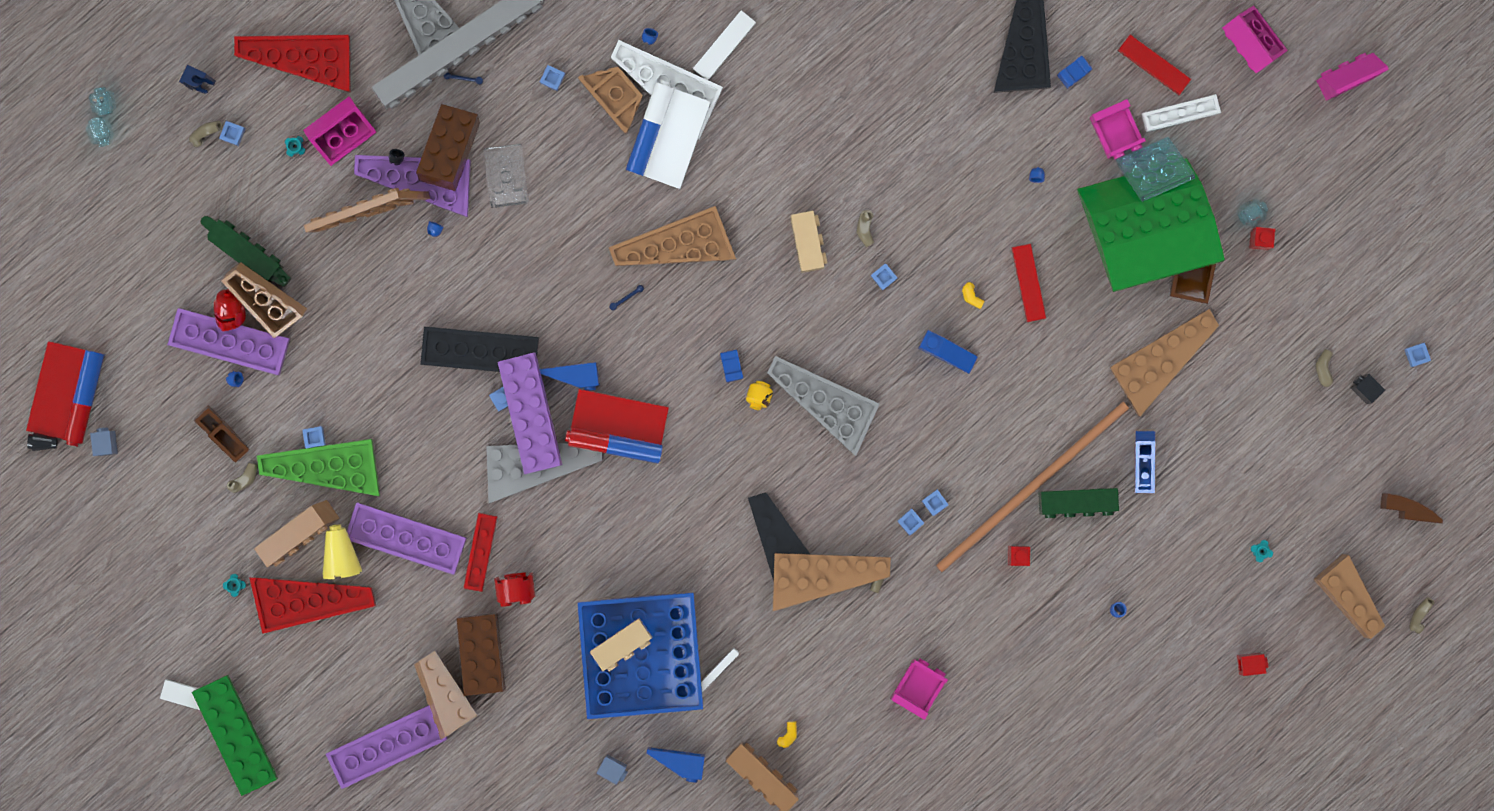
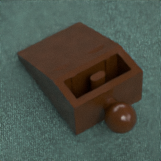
M1216 264L1173 275L1170 297L1208 304Z

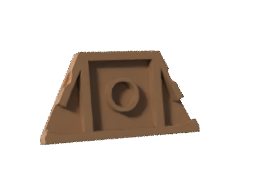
M619 67L579 76V81L626 135L643 95Z

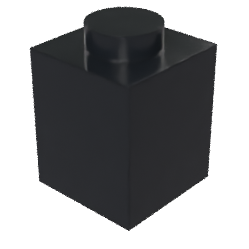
M1360 374L1353 381L1354 385L1351 387L1366 404H1372L1385 391L1370 374Z

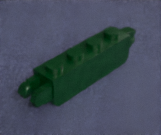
M208 216L201 218V225L209 231L207 238L211 243L268 282L274 281L283 287L287 286L292 278L283 270L284 267L279 264L281 262L279 258L273 254L271 256L265 253L266 249L258 243L255 245L249 241L251 237L242 231L239 234L234 230L236 226L228 220L224 222L218 219L216 221Z

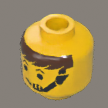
M762 381L750 384L746 395V401L750 404V408L760 411L761 408H767L770 405L773 395L770 385Z

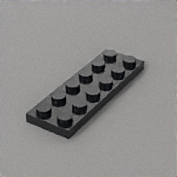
M424 327L420 365L500 372L499 361L530 353H536V356H538L539 337Z

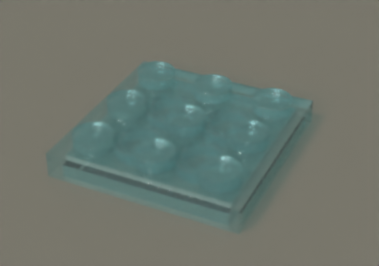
M1169 137L1116 159L1118 167L1142 202L1195 179L1194 172Z

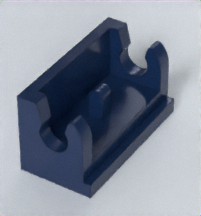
M187 65L179 82L192 91L194 89L207 94L208 91L202 89L201 85L204 82L214 85L216 80L208 74Z

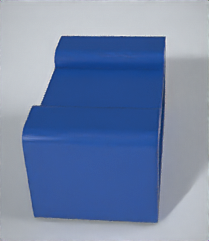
M1080 56L1059 72L1057 76L1068 89L1092 70V67L1083 56Z
M737 350L720 353L726 382L743 379Z

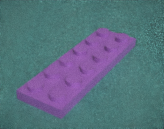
M178 308L167 345L280 376L290 339L282 336L273 338L270 333L242 325L233 330L221 331L216 324L215 318Z
M536 353L499 361L498 366L524 474L561 466L562 460Z
M358 502L355 505L347 529L351 542L450 574L456 573L467 539L466 537Z
M428 705L326 753V756L341 789L435 746L448 738L446 736L440 740L438 728L434 723L433 714Z

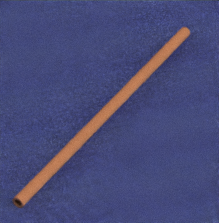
M1124 402L1119 404L936 565L941 572L946 570L1122 416L1129 407Z

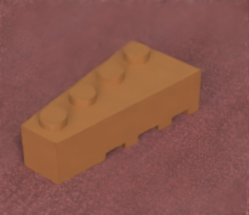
M241 262L227 272L221 280L273 338H276L303 317L307 310L302 304Z
M327 500L319 502L299 514L255 547L254 550L266 567L272 565L277 567L285 561L284 557L294 555L300 550L299 547L301 545L305 546L313 541L314 536L325 532L328 526L340 518Z
M1342 554L1314 578L1315 582L1364 638L1372 639L1385 627L1349 555Z
M435 651L414 664L421 686L425 691L427 703L432 711L434 723L438 728L440 740L477 716Z
M740 742L726 757L725 761L743 779L747 778L749 780L748 783L756 791L762 792L763 797L770 805H776L780 809L779 811H789L799 800L798 793L796 792L798 789L791 782L787 784L782 779L784 776L777 769L772 770L768 767L769 762L763 756L758 757L753 753L755 749L746 742L744 744Z

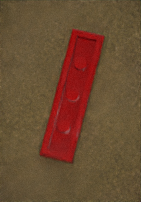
M1129 35L1118 49V52L1177 95L1182 93L1191 78L1132 35Z
M1031 244L1012 247L1026 322L1046 319Z
M478 513L464 589L483 592L498 516Z

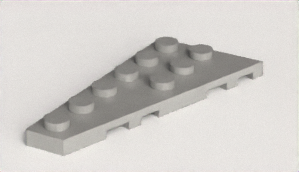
M395 0L418 55L459 29L435 0Z

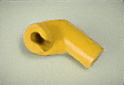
M967 282L962 289L964 300L981 309L984 300L975 296V285Z
M796 721L787 722V733L777 739L779 747L788 748L796 740Z

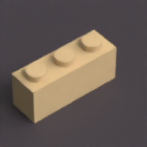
M814 211L791 215L801 273L824 269L827 259L825 252H821L820 245H823L822 234H818L817 227L820 226L818 215H814Z
M638 618L592 649L590 653L602 671L606 669L611 671L618 666L617 662L624 658L626 661L632 657L635 649L640 647L642 650L651 644L649 640L652 639V636L641 619Z

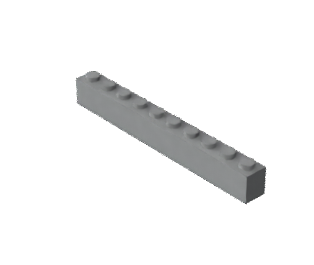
M501 0L372 86L373 92L386 110L397 107L401 103L400 100L405 97H412L418 88L428 86L436 76L441 77L448 72V68L461 64L464 61V57L469 54L473 56L480 50L479 47L484 44H491L496 40L495 37L500 33L502 35L506 34L512 29V25L515 23L521 24L530 13L533 12L535 14L543 8L544 0Z

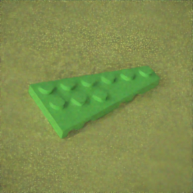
M372 439L257 455L259 475L380 496Z

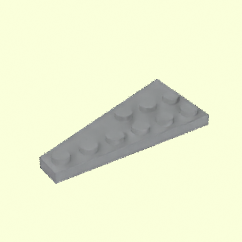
M775 356L767 374L856 456L880 404Z
M557 443L562 460L561 466L524 474L517 445L486 446L489 504L603 461L602 452L568 446V443Z

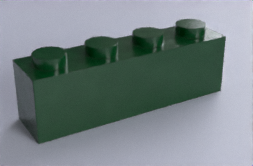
M1118 488L1038 492L1039 514L1045 515V518H1056V514H1064V517H1076L1075 513H1083V517L1095 516V512H1102V516L1114 515V511H1119Z

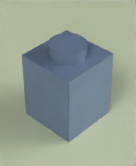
M108 428L96 429L97 432L90 433L93 456L118 454L115 431H109Z
M607 754L596 774L617 785L618 781L623 782L628 773L625 770L627 765Z

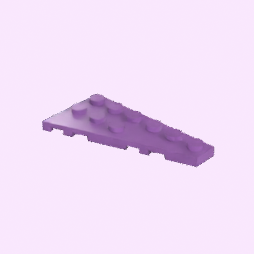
M355 155L354 174L356 176L391 189L399 188V191L407 188L410 191H429L430 199L423 201L468 217L470 160L466 161L456 191L419 181L416 171L421 158L404 157L402 164L395 166L394 163L391 164L389 162L388 156Z

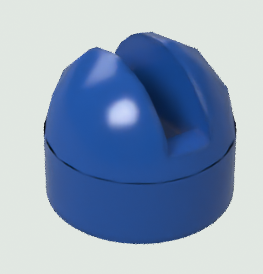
M645 28L642 34L643 42H648V45L654 44L658 37V32L651 28Z
M1040 167L1033 168L1030 172L1029 180L1034 183L1044 182V170Z
M429 221L427 232L429 235L437 237L441 234L444 226Z
M230 372L228 377H226V381L232 387H240L243 383V375L241 372Z
M1116 602L1110 607L1111 615L1116 618L1125 616L1127 608L1122 602Z

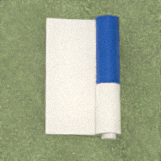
M660 80V83L656 82L626 170L681 189L711 102L671 88V83L663 80Z

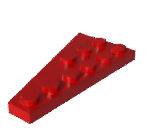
M350 35L234 36V55L238 58L351 93Z
M249 577L262 634L376 606L372 587Z

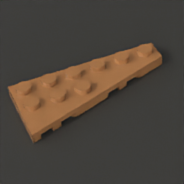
M399 188L388 190L386 195L378 194L372 196L370 201H358L354 207H342L338 213L333 211L326 213L324 218H313L310 220L311 223L304 225L305 232L324 231L339 226V222H354L360 217H371L394 210L396 205L398 207L414 204L413 200L430 199L429 191H410L409 188L399 191Z
M716 206L609 247L615 266L736 260Z
M1210 309L1110 367L1139 417L1219 326Z
M775 553L773 611L890 577L891 557Z

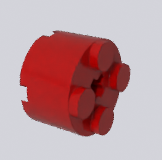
M526 572L504 575L505 579L501 580L499 576L494 578L497 602L500 603L501 607L511 606L512 602L528 604L536 597L533 573H529L528 576H526Z

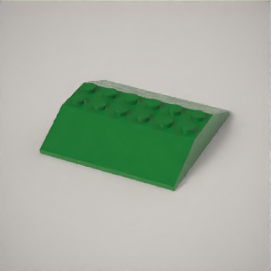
M1187 158L1077 189L1113 292L1225 261L1214 214L1203 185Z

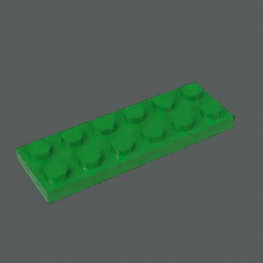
M229 675L192 691L194 699L241 796L276 781L278 777Z

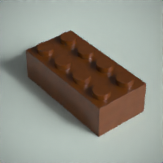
M441 104L416 171L419 181L456 191L480 125L478 114Z
M498 613L456 618L464 696L503 692L505 690Z

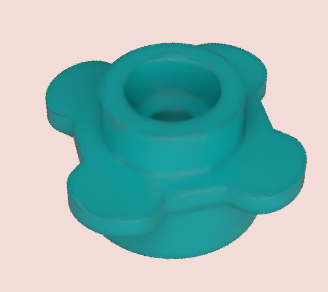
M301 136L285 140L288 156L292 157L295 154L303 155L305 153V148H303L304 139Z
M1266 540L1251 546V552H1253L1257 562H1263L1265 558L1273 556V551L1270 550L1269 543Z
M232 574L230 579L223 583V588L231 593L232 597L238 596L239 591L246 587V582L241 581L237 574Z

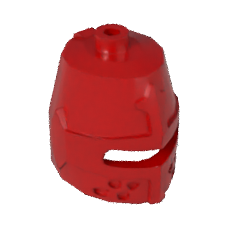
M224 289L217 293L213 307L217 326L221 331H229L240 327L246 319L245 306L229 289ZM234 318V320H230V321H223V320H222V319Z

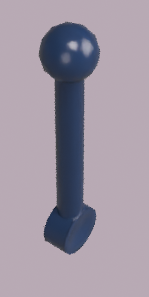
M449 72L443 75L446 80L452 78L476 82L478 85L483 84L481 77L451 75Z
M638 285L637 289L618 302L611 303L609 308L613 311L616 310L618 305L636 293L643 292L644 287Z

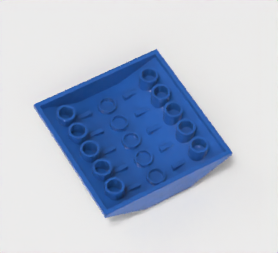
M694 593L648 595L578 602L587 719L703 709ZM640 618L652 636V639L649 640L651 644L642 650L640 647L635 649L632 657L626 661L624 658L617 662L618 666L613 670L608 671L606 669L602 671L590 651Z

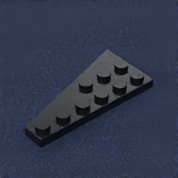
M1016 0L993 93L1051 88L1044 0Z
M765 492L749 497L748 501L774 581L775 553H810Z

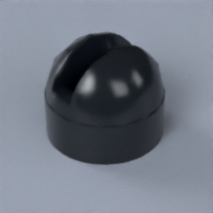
M399 149L390 150L389 162L391 164L394 163L395 166L402 164L405 156L404 152Z

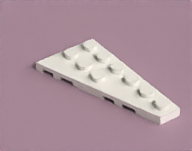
M618 40L611 59L650 95H652L655 83H660V80L671 83V88L711 102L698 137L700 140L723 87Z

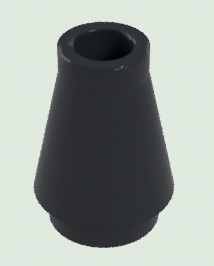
M34 432L28 435L27 448L32 451L57 449L58 439L57 437Z

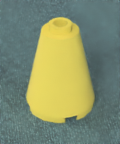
M341 524L329 526L330 529L326 530L323 578L335 579L334 575L345 578L360 574L362 572L361 565L346 528L341 527Z

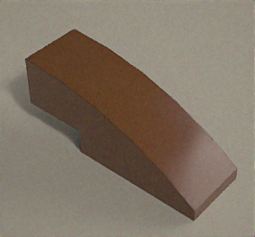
M209 405L194 418V422L235 463L250 450L232 428Z
M1382 493L1380 509L1399 511L1398 519L1443 524V519L1424 505L1399 495Z

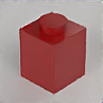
M1263 227L1251 229L1249 248L1259 250L1274 248L1276 229Z
M1008 546V565L1030 566V547Z
M1264 654L1237 655L1239 675L1267 674L1268 659Z

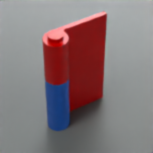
M48 341L26 431L66 440V444L78 447V444H83L105 354Z
M578 389L571 429L566 431L565 441L571 447L658 464L662 453L661 444L669 407Z

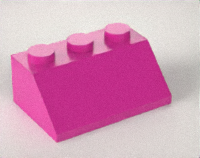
M1254 5L1222 27L1226 37L1234 43L1237 52L1243 55L1249 68L1254 70L1256 74L1288 51Z
M1365 52L1355 57L1356 61L1352 63L1346 61L1338 65L1339 69L1335 71L1329 69L1321 73L1322 77L1316 81L1327 101L1380 76L1389 70L1388 66L1374 53L1366 55Z
M350 96L303 130L309 141L330 166L377 133Z

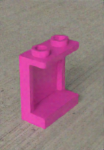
M1128 99L1094 113L1090 117L1108 159L1114 157V160L1125 156L1124 152L1130 149L1132 152L1142 148L1141 144L1146 142L1145 138L1141 137L1131 115Z
M919 658L918 661L912 660L890 699L925 720L929 714L930 707L948 679L945 678L946 673L937 668L935 671L928 667L929 663Z

